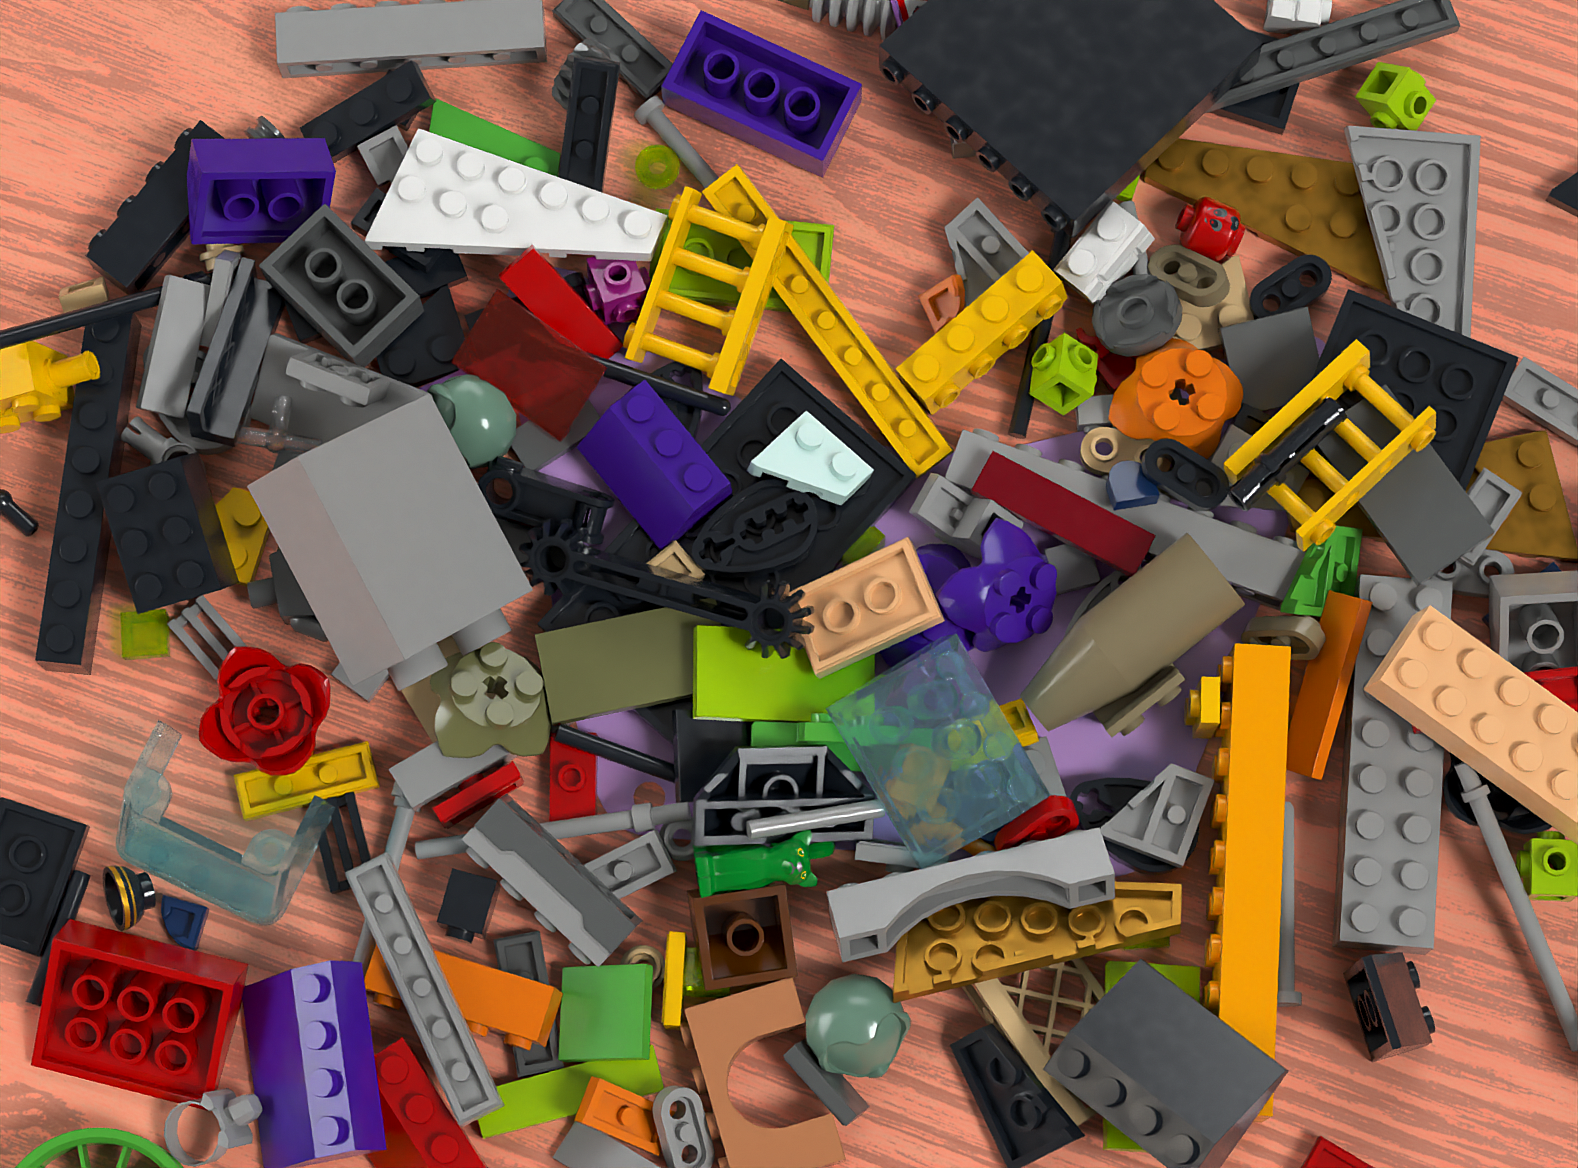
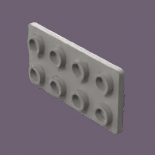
M276 333L270 335L250 417L317 445H322L428 394V392Z

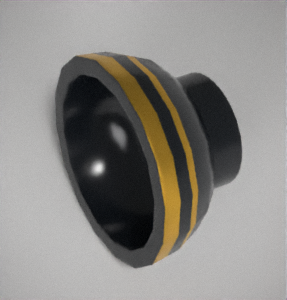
M118 865L106 866L103 869V888L107 906L115 926L123 932L135 926L143 917L145 910L155 908L154 887L147 872L135 874L132 870Z

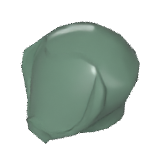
M469 374L451 377L443 383L434 384L429 387L426 392L432 394L433 400L469 469L488 467L490 461H495L498 456L503 457L507 454L516 436V413L503 391L486 380Z
M851 974L831 980L814 995L805 1016L807 1045L818 1058L822 1070L874 1079L882 1077L888 1071L911 1026V1019L907 1012H904L902 1003H893V990L876 977Z

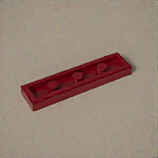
M992 451L971 489V494L978 498L993 500L1022 521L1130 577L1138 571L1156 535L995 451Z

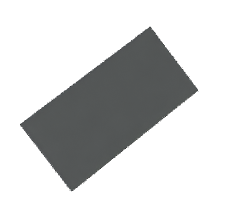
M1386 384L1381 387L1397 403H1399V401L1396 399V397L1393 395V393ZM1366 398L1345 411L1347 418L1382 450L1401 433ZM1334 430L1316 445V449L1322 457L1348 481L1368 464ZM1430 443L1419 452L1413 449L1356 502L1417 587L1495 533Z

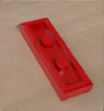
M533 244L499 274V278L560 343L606 359L611 358L623 347L621 339L592 310Z

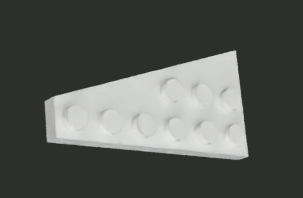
M418 128L364 242L372 250H382L383 246L406 247L407 251L424 252V248L452 249L454 253L520 256L533 244L540 253H549V257L566 258L567 254L594 255L596 259L652 261L668 225V215Z

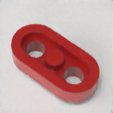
M1049 795L1043 797L1012 822L1005 825L996 834L994 839L996 850L1001 851L1018 847L1030 840H1048L1064 836L1068 832L1076 830L1079 824V817L1073 801L1065 796Z

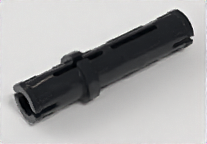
M1325 397L1321 404L1295 426L1267 454L1260 453L1254 459L1255 465L1226 490L1232 501L1239 508L1247 512L1272 486L1283 484L1287 479L1285 474L1312 451L1341 422L1347 419L1343 408L1332 398Z

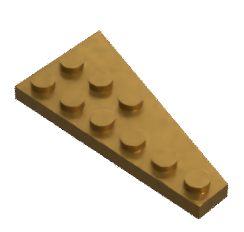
M1178 138L1146 168L1145 183L1191 205H1194L1199 198L1209 196L1232 206L1241 215L1240 223L1244 224L1245 228L1257 233V237L1298 257L1306 254L1319 256L1327 262L1330 269L1348 277V281L1361 287L1365 285L1384 294V298L1390 300L1353 163Z
M1547 430L1485 442L1465 492H1468L1484 467L1522 492V495L1485 549L1506 554H1516L1524 558L1536 559L1537 557L1561 559V562L1578 563V548ZM1318 477L1305 480L1297 493V496L1314 512H1317L1335 495ZM1357 503L1334 523L1336 526L1363 529L1362 538L1376 539V542H1385ZM1286 511L1290 532L1296 533V530L1302 525Z
M1115 881L1114 899L1072 909L1049 901L1024 896H990L970 899L945 907L921 920L897 941L893 1003L1181 934L1182 884Z

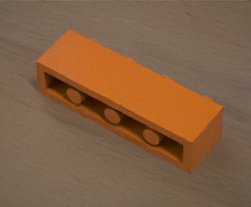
M376 943L364 979L365 990L375 994L373 1003L399 1010L403 1001ZM434 950L472 1034L486 1037L488 1030L505 1035L503 1043L530 1051L532 1043L546 1047L561 1002L562 992L550 985Z

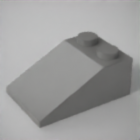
M1578 570L1489 576L1491 650L1522 672L1578 666Z

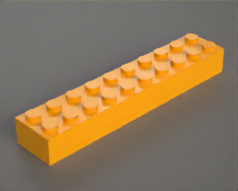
M1235 643L1228 656H1222V662L1217 665L1216 677H1220V692H1224L1223 702H1220V724L1214 732V737H1222L1221 748H1218V754L1214 755L1212 764V779H1214V783H1220V792L1216 795V801H1212L1210 810V828L1218 829V839L1214 841V847L1210 846L1208 857V874L1216 875V886L1212 888V893H1208L1206 903V920L1214 921V934L1210 935V939H1206L1204 950V966L1212 967V981L1208 982V986L1204 985L1202 1005L1275 1060L1291 647ZM1274 1093L1253 1122L1262 1123L1273 1117Z

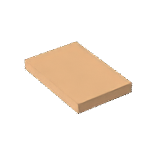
M909 537L789 592V596H791L796 591L802 589L805 591V596L799 602L800 607L813 606L814 608L813 614L803 618V620L814 625V631L811 634L801 635L806 642L804 648L813 671L819 679L945 621L913 542Z

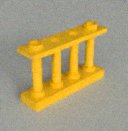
M685 186L682 195L677 194L672 201L668 218L673 222L637 323L632 322L625 334L623 347L627 348L625 358L643 363L646 351L707 372V378L711 379L708 388L734 396L794 225L769 216L766 225L761 223L757 227L698 206L702 193ZM694 223L751 243L752 249L757 250L751 268L746 266L742 270L683 249L691 224ZM676 266L736 286L737 292L742 293L736 310L730 309L729 312H725L669 292L668 289ZM661 309L721 329L722 335L727 336L721 353L715 352L714 355H710L653 334Z
M1357 339L1223 463L1228 480L1234 485L1255 465L1254 459L1260 453L1267 454L1295 426L1321 404L1325 397L1336 400L1347 389L1350 391L1356 389L1401 431L1382 450L1348 418L1341 422L1334 431L1368 462L1350 481L1339 473L1315 449L1301 459L1300 462L1335 493L1317 512H1314L1285 483L1280 486L1274 485L1267 491L1273 499L1302 525L1296 530L1297 546L1303 552L1313 543L1318 546L1325 542L1336 528L1334 523L1406 455L1413 449L1416 452L1424 449L1436 434L1434 430L1436 428L1435 410L1428 406L1415 419L1368 376L1370 370H1368L1370 368V351Z

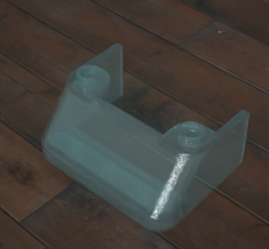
M158 720L124 788L116 835L118 854L126 862L249 922L260 926L274 924L284 915L336 808L315 795L294 837L276 829L263 830L252 838L244 855L163 816L172 798V788L167 778L163 776V773L182 734Z

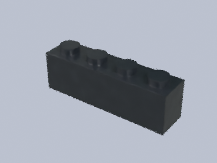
M202 120L193 129L187 128L180 134L175 142L174 152L165 162L160 161L152 167L146 177V185L136 196L131 195L125 199L117 211L118 218L107 230H100L88 245L89 252L85 256L93 269L127 295L142 292L190 235L187 170L191 140L225 139Z

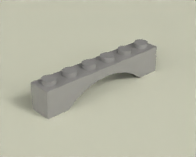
M1100 827L1086 831L1073 830L1064 836L1048 840H1030L1018 847L996 852L983 851L971 858L954 862L941 861L930 865L928 868L907 873L894 872L881 879L860 884H844L837 889L827 891L829 916L843 963L888 952L902 935L921 920L945 907L970 899L990 896H1024L1049 901L1068 909L1114 899L1115 872Z

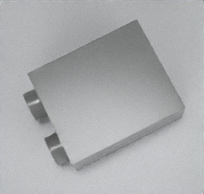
M430 393L297 456L247 485L352 686L386 669L398 691L448 666L437 642L452 635L463 656L512 630L501 607L533 590Z

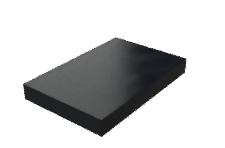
M3 797L0 798V945L42 958L73 870H75L90 829L88 825Z

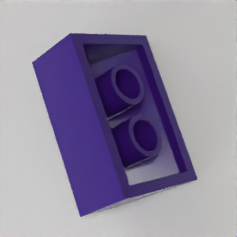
M325 138L192 139L187 170L191 243H283L321 206L326 204L330 208L336 170Z
M643 380L612 404L577 446V450L660 551L673 541H677L733 497L730 481L646 380Z

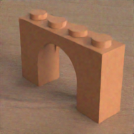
M792 977L684 1009L687 1021L681 1022L680 1030L686 1050L695 1048L700 1066L692 1068L699 1095L708 1093L713 1107V1111L705 1113L712 1140L722 1139L726 1153L725 1157L718 1158L720 1168H826L846 1161L833 1113L783 1128H765L757 1126L742 1117L733 1106L728 1094L729 1072L740 1052L759 1040L806 1027Z

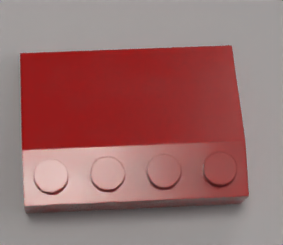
M69 919L52 940L31 1066L179 1104L200 1099L203 1097V1093L218 1090L241 1007L249 964ZM191 1103L189 1105L191 1107L208 1111L203 1106L198 1104Z

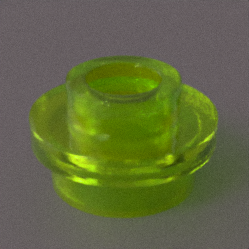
M648 146L637 156L635 162L636 175L640 182L649 188H666L673 184L679 175V159L676 153L667 146ZM656 162L663 163L666 166L665 171L661 174H653L649 168Z

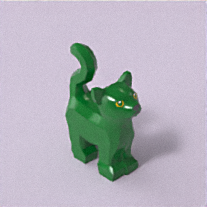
M811 830L796 832L790 839L780 843L693 845L695 871L701 898L708 897L717 891L761 888L774 881H782L790 885L798 884L802 887L817 886L818 879L811 872V859L831 856L836 845L834 841L810 842L812 839Z

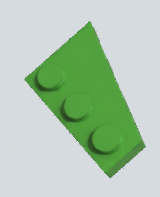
M435 98L437 102L433 103L430 133L558 177L561 153Z

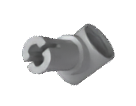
M139 416L129 423L139 435L127 427L121 434L123 442H127L151 460L150 466L197 452L192 446L186 443H179L172 437L166 439L146 424ZM201 459V462H202V465H203V469H204V472H205V475H206V471H207V470H206V467H205V464H204L203 460Z

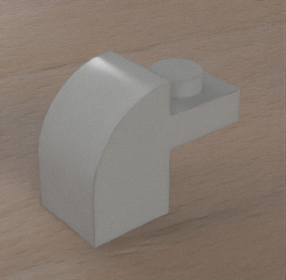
M930 473L909 511L910 514L935 530L934 536L948 545L955 546L960 551L982 559L980 550L982 538L996 518L1008 521L1021 529L1025 524L993 500L972 498L940 474Z

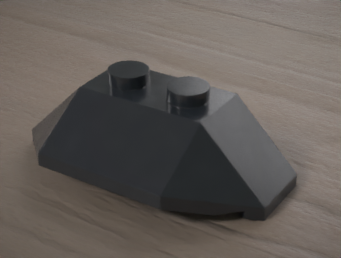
M825 744L735 746L694 797L692 844L694 846L780 843L790 839L796 832L749 839L746 832V821L875 800V794ZM874 819L809 829L812 833L810 842L873 840Z

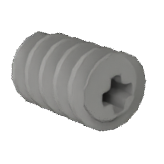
M810 0L809 7L812 8L813 22L820 23L828 12L830 26L837 27L843 18L846 17L847 31L854 32L859 24L863 22L864 35L871 37L877 27L880 26L881 40L883 41L897 28L891 0Z

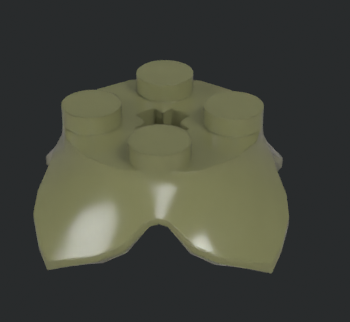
M489 642L481 649L474 650L463 656L459 652L445 658L448 666L431 675L430 685L432 691L441 698V703L435 716V734L443 756L472 758L484 754L494 745H502L511 754L521 757L536 756L544 753L551 730V717L545 700V685L542 672L532 661L506 649L500 643ZM486 693H494L497 695L494 699H491L486 696Z

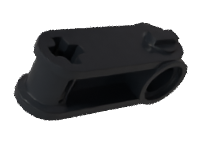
M498 456L497 460L489 462L487 472L480 478L478 486L496 518L505 521L513 519L541 529L542 522L546 519L553 518L557 525H559L561 520L568 518L572 520L573 532L582 527L588 529V533L582 542L590 544L603 543L604 535L601 533L607 510L613 507L615 502L612 496L523 467L524 463ZM495 478H503L511 484L513 490L511 498L506 499L498 496L494 490Z

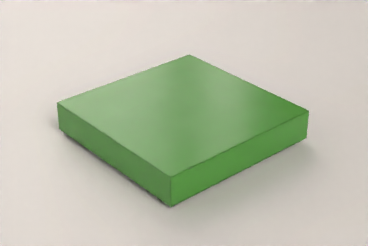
M648 964L602 965L599 967H563L561 990L563 995L561 998L558 1060L563 1062L649 1060L653 966Z

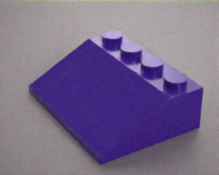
M329 960L290 969L245 986L242 1001L254 1094L258 1097L262 1106V1112L257 1120L263 1167L298 1168L387 1150L362 962Z

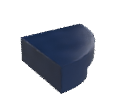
M163 895L161 914L168 933L183 948L197 951L210 909Z

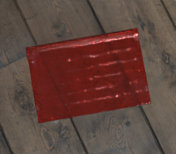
M496 289L451 362L464 373L478 376L480 379L486 380L503 391L515 410L559 442H562L568 435L573 422L607 370V367L499 289Z

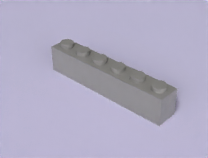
M421 0L419 4L401 5L397 1H381L376 3L375 7L357 8L356 5L342 3L333 5L329 10H313L306 6H295L288 8L286 12L275 13L277 65L282 78L388 72L389 69L394 71L410 60L417 63L420 70L547 62L545 11L542 0H463L459 2Z

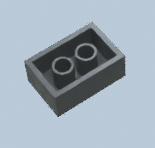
M326 204L321 206L259 265L265 280L347 361L364 368L424 312L420 296Z

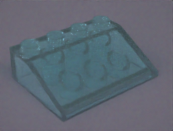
M957 634L936 639L825 708L919 869L933 864L1008 823L1050 796L1049 791Z

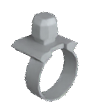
M229 1088L203 1093V1097L200 1099L180 1103L170 1111L165 1121L164 1138L166 1146L173 1158L183 1165L196 1167L215 1162L226 1153L227 1149L252 1143L253 1134L248 1124L257 1119L261 1114V1103L255 1094H245L236 1097L235 1093ZM191 1103L201 1105L208 1111H212L219 1121L221 1132L218 1134V1144L213 1155L205 1162L195 1160L187 1155L181 1147L177 1135L178 1120L183 1110Z

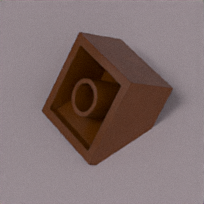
M774 881L765 887L754 889L717 891L711 896L701 898L699 889L687 890L693 938L705 991L798 976L786 884L784 882Z

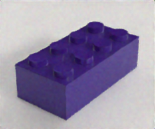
M700 10L661 86L663 103L666 106L822 178L862 100L861 83Z

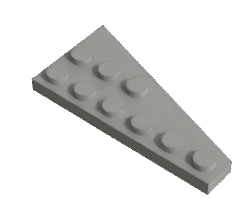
M1346 126L1344 128L1345 136L1392 307L1470 338L1481 136Z

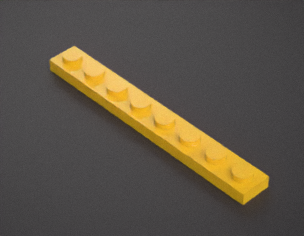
M738 164L702 191L716 212L757 227L761 223L766 225L769 216L780 219ZM791 234L773 283L774 289L909 469L919 479L951 455L954 449ZM737 239L752 260H754L757 250L752 249L751 243Z

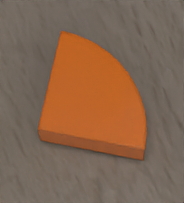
M953 274L918 295L935 334L963 311L965 289L961 275Z

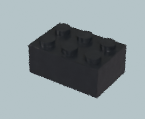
M198 452L96 482L137 614L219 591L239 583Z

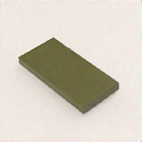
M712 598L700 600L717 605L716 600ZM664 607L535 634L553 726L560 723L566 724L693 697V628L697 625L721 626V623Z

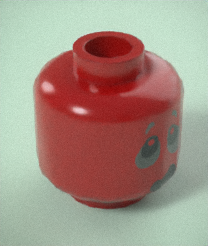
M1203 196L1193 206L1188 204L1183 206L1177 218L1175 229L1181 231L1180 244L1183 247L1218 262L1225 256L1231 258L1234 255L1244 235L1245 225L1240 223L1241 215L1236 208L1209 196Z

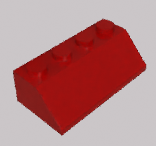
M402 1037L376 1054L374 1057L387 1150L367 1154L374 1167L488 1168L464 1129L459 1126L452 1110L409 1043Z

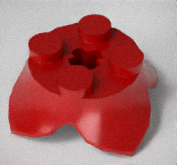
M233 647L219 669L217 678L219 698L215 703L206 708L201 717L199 741L207 750L220 759L230 762L250 763L260 772L271 776L294 774L312 756L316 746L317 730L326 718L330 708L331 686L329 678L312 665L298 663L292 666H285L273 654L261 648ZM266 705H269L272 710L279 709V715L275 716L277 720L270 725H267L265 721L257 722V717L263 716L260 709Z

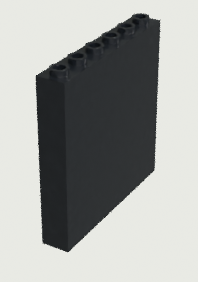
M928 0L879 45V68L889 82L896 86L901 84L911 93L912 100L920 110L926 114L933 113L944 123L943 126L946 132L956 142H966L976 151L977 159L990 172L997 170L1009 181L1010 189L1019 199L1025 202L1030 200L1041 210L1043 219L1050 227L1056 231L1062 229L1073 238L1104 209L1110 200H1114L1258 63L1262 42L1214 0Z

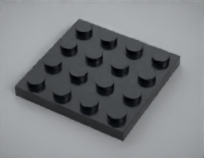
M1348 289L1311 381L1357 339L1370 351V368L1368 369L1370 373L1368 376L1380 387L1386 384L1409 414L1416 419L1428 406L1436 411V428L1434 429L1436 434L1431 440L1430 445L1464 491H1466L1519 357ZM1347 389L1335 401L1344 411H1347L1365 397L1356 389L1354 391ZM1299 461L1297 463L1298 465L1307 468L1302 462Z

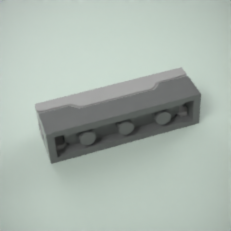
M508 794L500 797L474 825L475 827H472L462 838L469 846L466 849L468 855L481 867L487 869L491 866L503 877L500 881L502 887L515 899L521 901L524 897L537 909L534 913L536 919L549 931L555 933L558 929L571 941L568 945L569 949L585 964H590L592 961L599 967L643 921Z

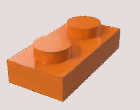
M591 1076L574 1121L647 1153L659 1156L662 1147L652 1113L654 1102L601 1078ZM670 1109V1115L672 1117L676 1112Z

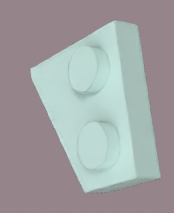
M807 411L755 457L747 469L751 475L761 477L764 472L787 480L786 487L803 493H815L821 499L838 505H842L870 478L874 471Z

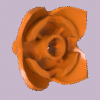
M1171 338L1161 348L1145 355L1137 356L1135 371L1121 382L1114 392L1109 408L1108 420L1122 434L1136 440L1152 439L1154 441L1167 438L1173 439L1208 459L1215 452L1220 442L1223 424L1225 421L1234 418L1241 408L1243 386L1229 366L1218 359L1212 358L1208 352L1199 350L1185 340ZM1175 388H1180L1188 393L1189 397L1185 405H1179L1178 399L1171 400L1169 395L1173 393Z

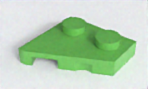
M1336 526L1331 536L1321 545L1316 546L1313 543L1304 555L1281 604L1280 612L1321 617L1329 590L1354 597L1363 529Z

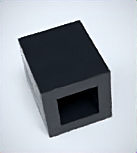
M452 868L437 919L438 925L441 928L447 929L445 937L472 944L474 937L486 939L501 888L497 880Z

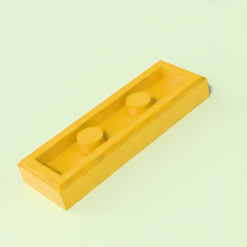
M368 741L312 755L300 770L287 776H271L260 772L258 769L233 775L245 821L309 806V803L323 802L335 796L338 798L350 792L357 794L380 788Z

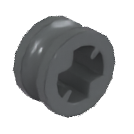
M263 116L256 119L258 124L255 128L248 127L244 131L249 139L285 138Z

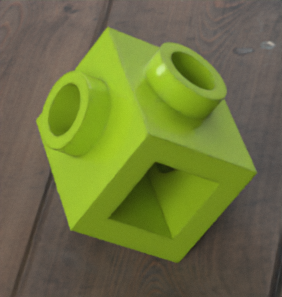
M1383 62L1376 64L1355 96L1371 116L1370 122L1375 128L1416 131L1422 124L1436 101L1434 96L1425 87L1426 81L1419 73L1410 67Z
M1065 332L1050 343L1041 345L1034 353L1031 361L1033 369L1029 394L1064 416L1094 395V387L1097 383L1098 354Z
M1558 831L1538 832L1537 838H1532L1526 842L1524 850H1518L1516 857V868L1520 878H1523V885L1529 900L1570 902L1578 897V845L1572 840H1565V835ZM1548 862L1553 865L1554 870L1549 866Z

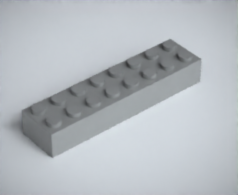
M1360 574L1356 580L1354 597L1373 603L1347 690L1332 947L1426 955L1434 949L1444 747L1424 733L1413 734L1412 724L1366 692L1364 687L1414 614L1431 605L1451 620L1453 582L1427 580L1417 587L1412 578Z

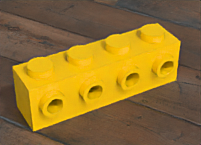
M1032 250L895 368L900 379L931 416L940 408L949 406L960 395L961 390L970 382L985 375L999 357L1009 349L1020 345L1029 335V332L1043 319L1046 320L1059 311L1064 301L1068 299L1063 282Z

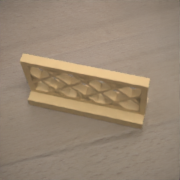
M1082 958L1068 961L1072 967L1064 966V962L1040 968L1055 972L1051 995L1026 990L1029 970L1022 972L1019 988L1002 985L998 978L963 986V990L987 1025L993 1024L1077 1126L1097 1114L1091 1107L1086 1109L1075 1094L1043 1070L1051 1058L1048 1053L1051 1037L1064 1040L1069 1033L1053 1029L1056 1006L1081 1010V1020L1095 1006L1090 1004L1091 996L1098 1003L1105 995L1104 990ZM1062 974L1080 978L1085 985L1083 1002L1058 997ZM1009 995L1018 996L1016 1004ZM1025 998L1050 1003L1045 1027L1028 1024L1022 1015ZM1036 1034L1044 1035L1043 1044Z

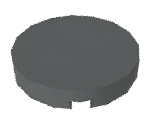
M1141 274L1128 276L1113 283L1106 290L1107 295L1102 299L1101 303L1099 300L1096 302L1092 314V325L1101 345L1111 353L1130 357L1150 353L1161 348L1170 340L1182 321L1183 307L1173 285L1169 282L1165 283L1158 280L1157 276Z

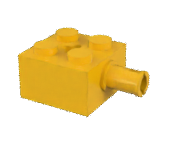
M35 341L1 349L0 434L17 431L21 428L20 424L27 421L45 422L55 420L61 417V411L73 408L75 396L73 385L99 378L100 368L94 353L85 351L82 354L68 358L67 355Z

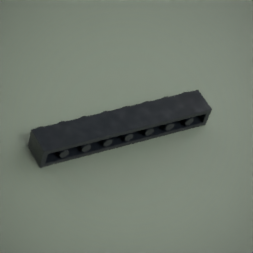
M135 313L85 326L81 354L85 351L94 353L99 364L100 375L98 379H91L76 384L35 658V661L46 671L91 675L112 534L96 482L118 476L121 472L125 444L121 440V434L128 424L142 328Z

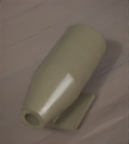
M1185 533L1081 616L1026 686L1020 697L1048 732L1093 712L1111 737H1114L1119 732L1126 736L1143 723L1145 718L1142 714L1155 703L1159 707L1166 705L1181 692L1182 689L1178 685L1185 678L1174 666L1173 662L1245 606V603L1188 533Z

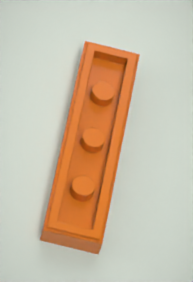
M1331 590L1328 591L1319 622L1321 629L1325 633L1326 641L1315 659L1309 660L1287 736L1286 770L1322 780L1373 602Z

